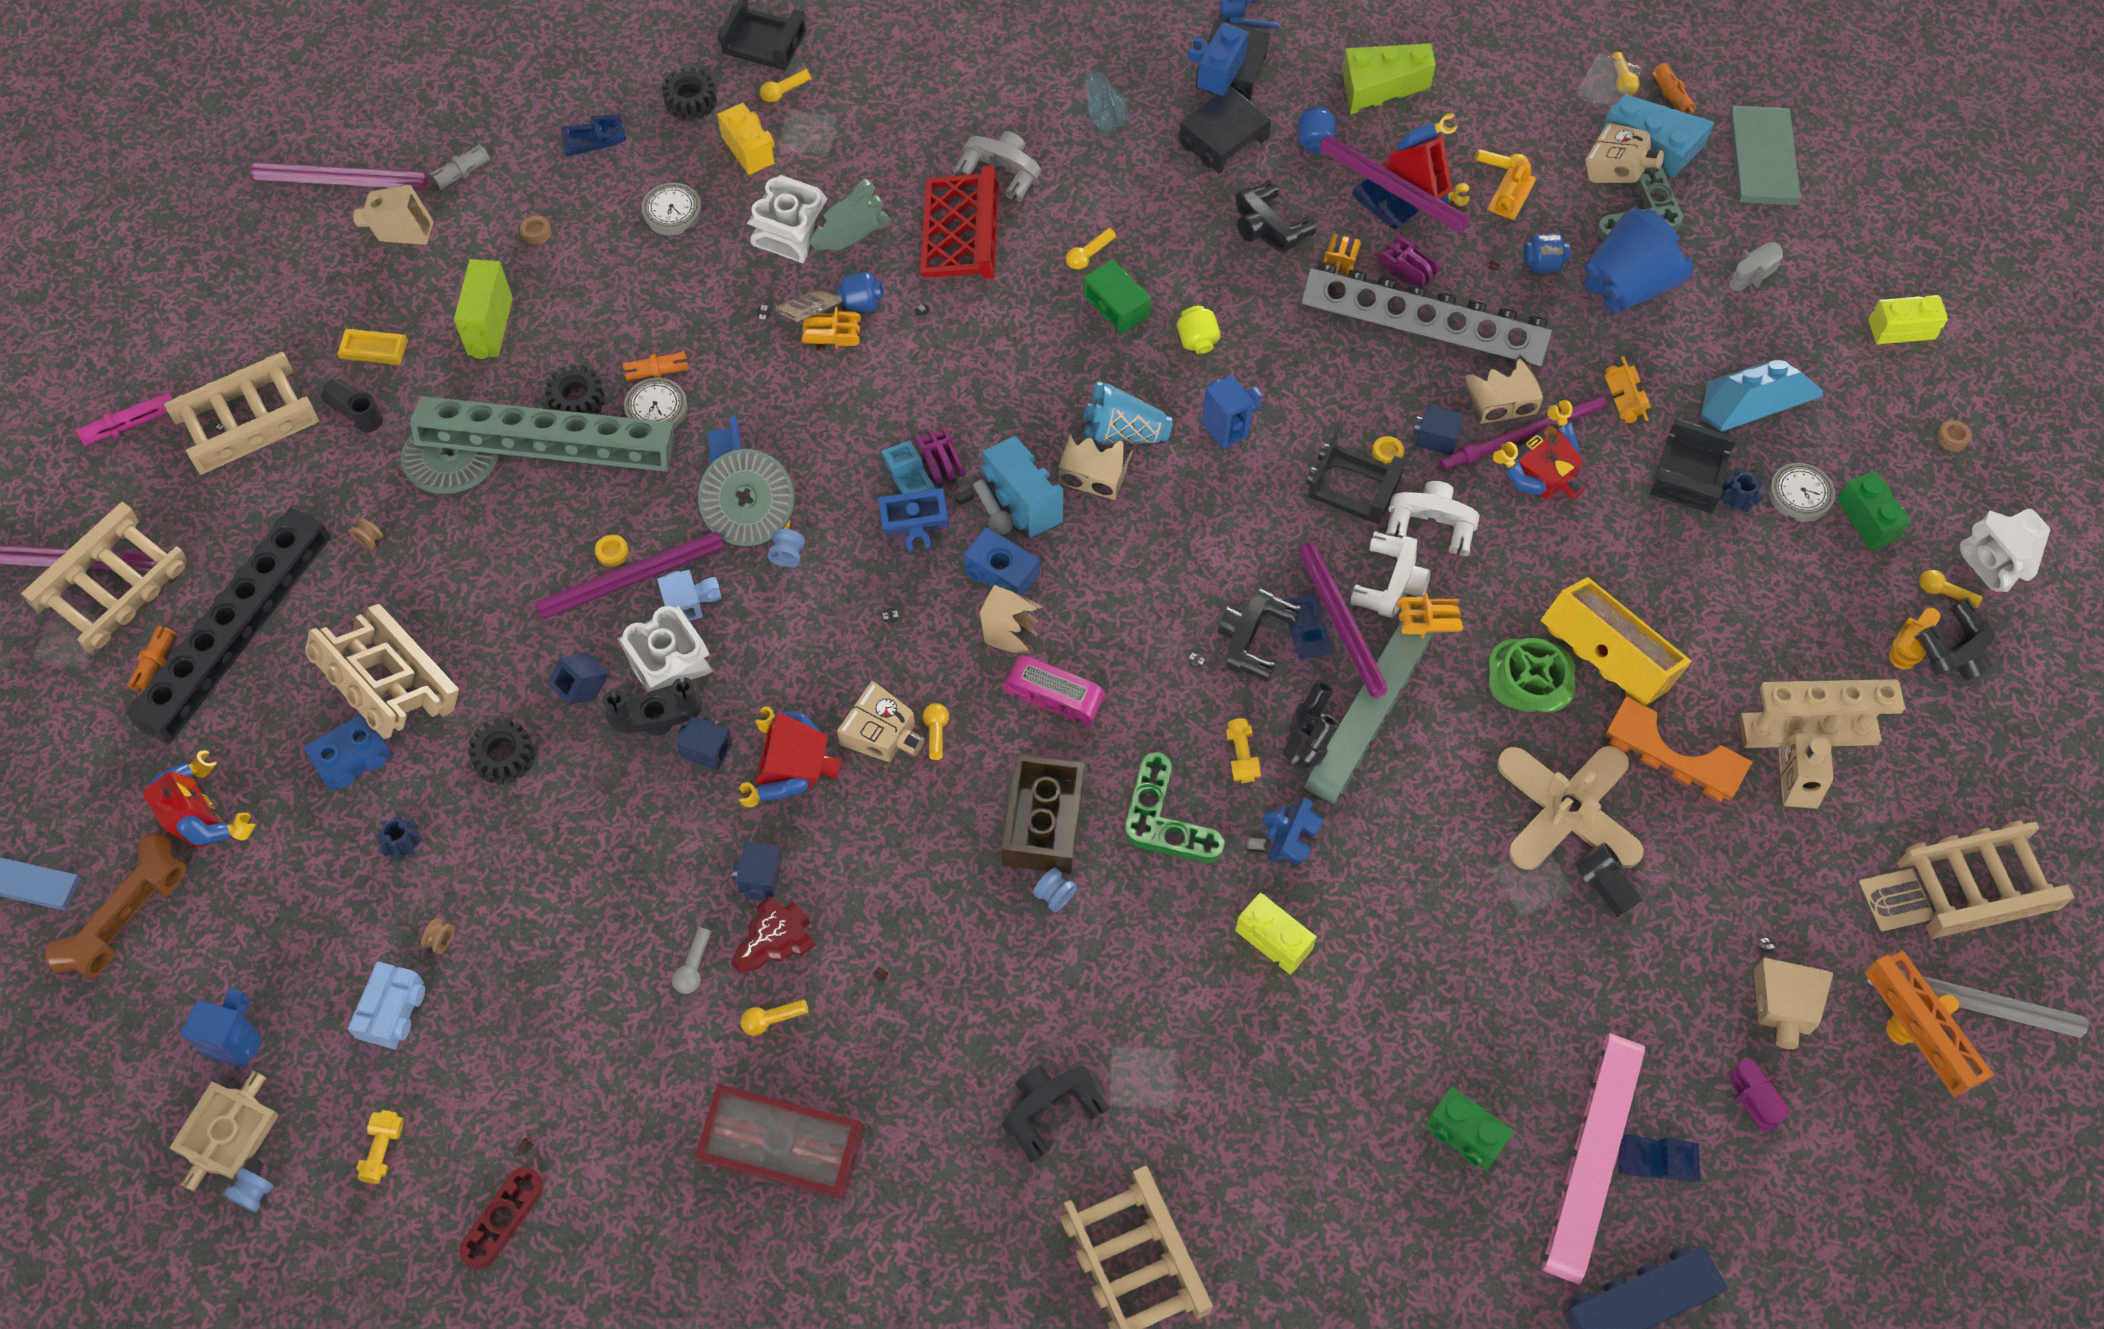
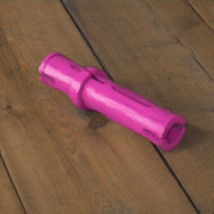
M168 391L163 395L112 415L109 412L105 413L102 419L76 427V431L85 447L112 435L115 438L120 436L119 432L167 414L168 412L164 404L173 399Z

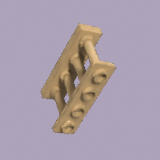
M284 352L269 356L260 362L244 369H239L228 376L207 383L203 387L180 395L164 404L175 425L183 421L185 422L195 443V446L186 449L200 475L320 422L308 397L305 396L298 400L285 377L294 373ZM274 382L286 405L268 413L256 389ZM244 395L256 419L238 426L226 402ZM214 408L226 432L208 440L196 416Z
M123 501L21 593L28 604L38 613H41L45 608L52 607L79 629L83 634L77 640L88 653L106 645L111 638V634L120 625L129 623L134 618L136 610L145 602L152 601L160 593L161 587L170 578L174 579L183 572L187 563V559L179 547L176 546L167 554L138 531L135 527L139 521L133 510ZM121 538H127L158 563L144 577L111 551V547ZM96 561L104 562L133 586L119 600L86 574V570ZM71 584L79 585L108 609L94 623L61 598V593Z
M1896 679L1763 682L1760 686L1764 711L1741 713L1738 719L1744 748L1779 747L1794 733L1827 735L1830 738L1831 746L1879 745L1882 739L1877 721L1878 715L1902 713L1905 710L1900 683Z
M2015 821L2003 826L2001 830L1991 832L1990 828H1984L1973 832L1969 837L1959 839L1957 835H1953L1940 840L1934 845L1927 846L1926 843H1918L1905 850V855L1897 862L1899 868L1917 867L1936 909L1935 917L1925 926L1931 939L2059 910L2074 898L2069 885L2054 888L2052 884L2047 883L2027 841L2039 829L2037 822L2023 824L2022 821ZM2013 844L2034 888L2031 893L2021 895L2019 891H2015L1995 847ZM1981 852L2001 894L1998 901L1989 903L1987 899L1982 898L1963 857L1964 854ZM1949 859L1969 903L1966 906L1967 908L1956 910L1954 906H1950L1930 862Z
M1147 1165L1133 1171V1184L1129 1185V1190L1078 1213L1072 1200L1064 1203L1065 1214L1060 1216L1062 1225L1069 1238L1075 1236L1081 1249L1076 1251V1255L1084 1273L1091 1271L1097 1284L1092 1286L1094 1297L1101 1309L1107 1306L1113 1321L1108 1323L1109 1329H1144L1183 1310L1187 1313L1193 1311L1196 1319L1211 1313L1213 1305ZM1134 1204L1137 1207L1144 1206L1149 1216V1219L1145 1220V1225L1094 1248L1092 1247L1084 1229L1085 1226ZM1152 1239L1154 1242L1160 1240L1165 1254L1161 1255V1260L1111 1283L1108 1282L1100 1264L1101 1261L1147 1240ZM1166 1274L1170 1277L1176 1275L1182 1289L1177 1291V1296L1125 1319L1116 1297Z

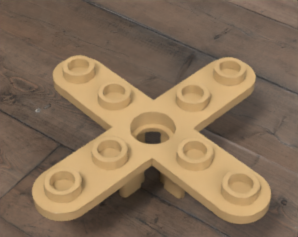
M1614 746L1602 747L1569 782V779L1559 772L1554 774L1521 748L1511 747L1505 749L1500 754L1497 762L1499 772L1544 808L1515 838L1510 846L1509 855L1517 867L1525 870L1539 867L1571 831L1593 848H1596L1603 842L1607 843L1620 859L1623 868H1632L1640 862L1643 856V847L1640 841L1600 810L1601 805L1598 803L1628 769L1629 761L1622 750ZM1564 796L1576 798L1581 803L1580 809L1576 812H1569L1573 800L1567 797L1561 803Z

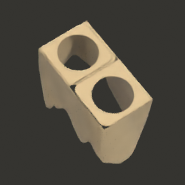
M1520 358L1517 361L1516 370L1512 372L1510 377L1494 369L1490 370L1488 381L1475 375L1466 376V383L1480 424L1538 413L1543 396L1530 364L1528 369ZM1533 403L1534 411L1524 415L1516 414V410L1520 406ZM1494 409H1507V413L1499 419H1486L1487 413Z
M1070 434L1058 467V484L1116 500L1133 450L1123 466L1124 445L1122 441L1117 442L1112 448L1099 452L1091 438H1087L1079 445H1076ZM1063 474L1074 475L1083 484L1080 487L1070 486L1063 482L1061 476ZM1092 484H1105L1112 489L1113 494H1099L1093 490Z
M994 585L980 610L985 643L1012 653H1030L1024 643L1010 631L1020 632V625L1037 636L1036 631L1027 622L1038 623V621L1026 611H1034L1043 606L1012 591Z

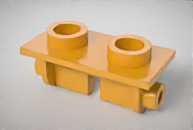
M1522 160L1516 163L1514 169L1509 167L1487 208L1488 211L1515 221L1537 179L1531 176L1532 169L1528 161Z
M1623 356L1621 358L1624 365L1621 367L1615 365L1608 367L1604 376L1605 380L1608 383L1612 396L1625 393L1614 398L1621 419H1624L1626 423H1632L1637 420V416L1643 414L1645 421H1648L1646 409L1651 408L1645 390L1640 392L1637 390L1635 384L1641 381L1635 365L1628 367Z

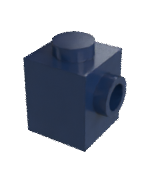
M1427 405L1424 417L1418 415L1414 426L1413 434L1418 435L1416 446L1452 455L1464 414L1450 411L1444 407Z
M588 653L560 657L547 685L568 705L594 700L604 685L609 672Z
M691 715L687 725L681 726L676 736V745L681 758L719 771L732 744L729 728L721 726L719 722L709 717L700 719Z
M744 842L741 860H735L732 879L737 882L739 892L744 893L745 897L752 900H763L768 895L775 897L782 864L780 847Z

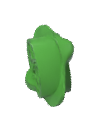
M1539 638L1508 639L1499 643L1492 650L1489 658V687L1493 696L1500 703L1526 712H1556L1565 708L1573 700L1575 695V664L1571 655L1561 646ZM1510 670H1511V671L1513 672V674L1515 675V681H1514V679L1512 678V675H1511V673H1510ZM1549 670L1552 673L1554 680L1549 675Z

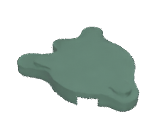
M861 180L846 199L832 206L824 214L827 221L823 228L818 225L816 231L810 237V244L815 250L828 249L838 251L864 239L874 230L889 224V216L886 212L881 211L883 201L878 196L871 197L875 187L870 180Z

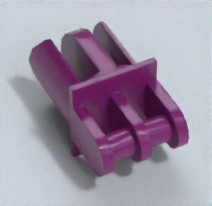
M1401 236L1396 237L1394 244H1389L1386 247V252L1382 251L1377 255L1379 262L1391 270L1394 277L1400 274L1412 284L1423 287L1425 283H1428L1439 272L1440 265L1416 249L1417 241L1410 243Z
M942 426L941 430L937 432L930 430L928 435L920 437V435L915 436V441L923 457L924 464H928L937 485L942 484L939 467L947 482L954 480L951 463L959 478L965 476L966 472L953 446V437L950 436L946 426Z
M1743 1059L1729 1074L1732 1084L1740 1094L1734 1102H1742L1761 1130H1772L1789 1116L1790 1109L1771 1082L1775 1075L1773 1074L1766 1078L1753 1060Z

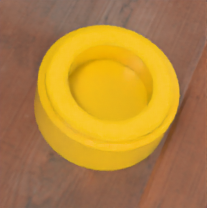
M1380 437L1373 444L1372 458L1375 461L1390 466L1394 456L1403 458L1404 446L1394 437Z
M607 535L597 542L595 554L602 565L616 567L627 560L629 549L622 537Z

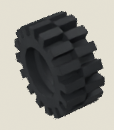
M685 67L680 68L681 73L679 74L676 70L671 72L672 78L667 76L665 78L666 83L662 84L667 111L671 113V116L675 118L678 115L679 120L684 121L685 117H688L689 121H694V116H697L700 120L704 118L703 113L709 115L711 108L715 109V102H717L714 81L708 73L705 75L702 69L696 72L695 67H690L688 72H686ZM691 90L700 92L691 98L679 96L683 92Z
M574 364L570 365L571 370L567 371L564 366L560 368L561 374H558L556 371L551 374L553 380L548 379L546 382L547 388H545L546 399L551 410L594 414L593 411L597 413L602 411L601 405L605 404V393L600 377L596 376L593 369L588 371L587 366L581 365L580 370H577V366ZM583 388L587 391L586 395L578 400L569 401L564 399L565 393L571 389Z
M500 718L494 719L495 725L490 726L487 721L483 724L485 728L483 732L478 728L474 731L477 739L470 737L469 745L471 748H468L470 760L481 778L484 776L485 780L492 783L493 779L497 784H503V779H507L509 783L515 782L513 776L518 774L522 778L525 775L523 769L530 770L532 766L530 759L534 760L535 758L533 743L526 729H523L522 725L518 722L514 725L511 719H506L505 724H502ZM509 742L514 745V753L509 758L503 761H493L489 758V752L495 744Z

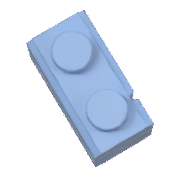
M376 962L348 1026V1031L356 1039L396 1049L399 1041L405 1040L410 1032L411 1020L409 1017L414 1006L418 1007L423 1001L425 995L423 980L412 970Z

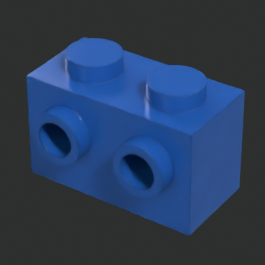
M362 715L355 717L303 747L330 791L349 786L355 780V777L367 770L380 768L384 765L386 759L392 756L381 736L376 730L369 727Z

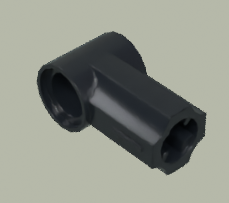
M331 379L324 385V390L321 394L323 402L354 422L359 431L373 432L382 425L383 416L374 397L370 393L359 392L341 379Z
M1603 842L1575 861V866L1583 879L1591 887L1597 889L1616 917L1621 916L1643 901V898L1622 871L1623 865L1620 859L1607 843Z

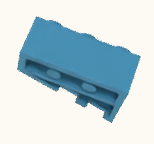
M1625 94L1608 111L1603 129L1607 123H1613L1647 131L1650 134L1652 149L1663 151L1664 158L1661 167L1664 173L1674 178L1706 145L1715 122Z
M1013 436L982 451L980 471L984 480L987 483L992 482L996 487L995 493L1000 504L1003 507L1008 506L1011 510V518L1015 527L1019 531L1023 529L1027 536L1031 538L1063 522V488L1059 484L1052 486L1046 479L1049 477V472L1044 467L1038 470L1033 463L1035 461L1034 456L1016 436Z

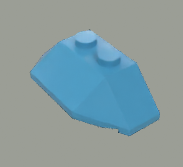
M1774 360L1708 381L1701 420L1722 432L1823 397V390L1801 371L1788 365L1787 362Z

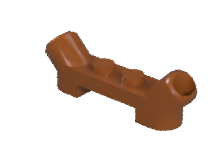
M150 834L139 840L137 843V868L127 879L117 885L114 894L101 908L94 911L86 926L76 936L56 939L48 943L45 948V959L51 970L58 974L77 970L86 978L91 979L97 977L117 955L108 946L109 943L155 891L167 897L186 874V865L173 857V843L169 838L162 834Z

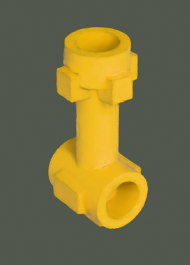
M1243 718L1229 721L1228 729H1226L1227 739L1234 740L1237 760L1231 761L1234 781L1241 780V783L1253 782L1255 778L1261 777L1258 757L1251 758L1247 737L1253 736L1251 725L1248 726V721Z
M382 1110L381 1113H372L367 1133L375 1136L367 1160H359L356 1169L359 1171L357 1177L359 1180L379 1184L381 1177L386 1176L388 1166L382 1164L389 1139L398 1140L404 1125V1118L398 1117L397 1113Z

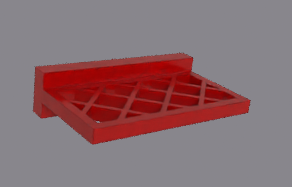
M994 165L982 166L981 174L926 178L920 265L921 277L981 274L982 279H995L999 182ZM978 184V188L969 196L961 191L967 185ZM933 188H948L949 191L940 199L933 194ZM957 195L963 201L953 209L946 203ZM972 206L976 209V212L971 217L966 219L960 214L967 207ZM942 208L948 214L937 222L932 218V214ZM953 219H957L962 223L953 232L945 228ZM970 229L975 233V236L965 243L959 237ZM940 231L946 238L936 246L930 241V238ZM953 242L961 247L952 256L943 251ZM966 253L974 257V264L961 265L957 261ZM938 255L945 260L939 267H928V263Z

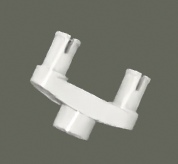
M1429 481L1425 484L1423 493L1402 492L1391 497L1389 504L1391 515L1386 535L1394 536L1396 529H1398L1397 537L1403 538V536H1406L1411 516L1426 520L1434 518L1436 522L1449 524L1454 527L1449 552L1457 554L1461 543L1460 555L1468 556L1470 554L1473 531L1477 530L1479 514L1473 508L1452 500L1454 490L1448 483Z
M1375 531L1371 540L1370 551L1396 557V567L1388 590L1385 589L1382 592L1356 584L1350 604L1378 611L1379 615L1393 618L1400 609L1397 606L1398 599L1406 597L1407 594L1423 597L1428 587L1431 570L1415 566L1417 539L1407 536L1399 538Z

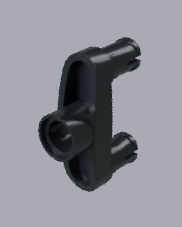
M1268 180L1257 187L1246 188L1238 192L1235 196L1237 210L1242 217L1237 221V228L1245 241L1252 242L1260 238L1277 251L1285 252L1295 247L1300 240L1316 233V225L1313 221L1310 222L1309 217H1305L1301 221L1289 226L1265 204V202L1278 197L1279 191L1276 184L1272 185L1273 181Z
M1265 588L1258 590L1244 611L1228 606L1218 627L1219 634L1232 639L1226 668L1237 673L1243 671L1268 682L1276 662L1249 653L1248 648L1263 617L1270 615L1294 626L1302 606L1275 596V592Z
M1967 597L1949 608L1965 632L1963 634L1964 638L1950 649L1947 647L1935 630L1934 625L1923 629L1914 636L1929 658V665L1936 675L1957 668L1965 681L1981 675L1992 667V663L1984 651L1996 635L1988 621H1983Z
M680 678L676 679L672 684L673 692L649 695L625 701L624 694L619 690H614L616 697H613L611 691L603 696V704L607 709L605 716L612 730L621 733L647 731L654 736L664 735L671 730L672 726L689 721L691 715L697 717L702 711V701L699 693L694 690V684L690 678H683L684 684H681ZM653 714H663L661 717L657 719H650V717Z
M1320 680L1315 681L1304 703H1300L1295 710L1290 723V738L1283 749V755L1286 759L1301 767H1308L1310 764L1321 765L1328 753L1327 746L1339 727V723L1335 718L1322 714L1325 705L1333 694V689L1329 684Z
M1041 1064L1016 1081L1015 1084L1025 1099L1012 1110L1001 1125L1009 1137L1014 1136L1029 1158L1030 1163L1035 1162L1038 1157H1042L1050 1150L1031 1124L1033 1117L1042 1112L1044 1106L1048 1103L1053 1104L1066 1094H1073L1089 1116L1090 1121H1093L1098 1115H1102L1110 1108L1092 1084L1093 1077L1085 1066L1074 1068L1051 1079Z

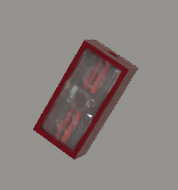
M717 1084L694 1158L708 1165L845 1200L866 1127L858 1120Z

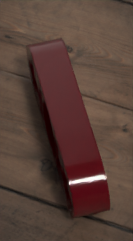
M521 1167L513 1171L464 1237L459 1247V1254L462 1261L470 1268L480 1270L490 1266L543 1193L544 1183L536 1170L530 1167ZM532 1177L530 1183L534 1188L531 1192L524 1190L519 1195L517 1201L523 1205L518 1209L511 1201L505 1198L509 1194L515 1199L520 1192V1188L517 1186L520 1179L527 1181ZM502 1208L510 1209L512 1211V1220L509 1225L504 1228L494 1227L492 1218L495 1212ZM486 1226L493 1235L499 1238L495 1242L489 1237L483 1246L487 1251L486 1255L483 1258L477 1255L472 1260L473 1253L470 1248L473 1244L480 1246L484 1242L487 1235L481 1231Z

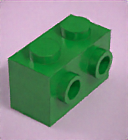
M1113 259L1084 277V298L1120 335L1150 317V294L1144 287H1139L1132 280L1129 272L1125 268L1120 267Z
M1877 471L1849 480L1837 498L1838 503L1870 551L1898 541L1911 522L1906 510L1898 504L1891 493L1889 485L1881 479Z
M1453 1086L1448 1090L1425 1124V1127L1430 1130L1437 1140L1444 1144H1450L1461 1153L1467 1162L1473 1166L1481 1167L1485 1171L1489 1169L1515 1132Z

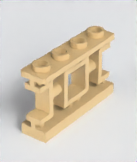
M380 604L368 607L366 617L362 615L355 616L353 632L336 638L327 627L320 629V631L317 628L309 630L307 645L305 646L308 659L322 670L327 680L332 685H335L346 697L349 705L355 707L366 719L369 727L376 730L383 739L391 737L394 728L397 731L404 729L407 716L405 713L422 706L432 717L438 715V713L443 717L454 711L459 692L457 686ZM372 641L377 645L370 649H367L365 647L366 645L371 644ZM351 651L354 655L346 657L345 660L342 654ZM383 663L393 675L375 681L365 669ZM412 685L417 689L409 693L405 690ZM388 695L394 698L386 703L381 699Z

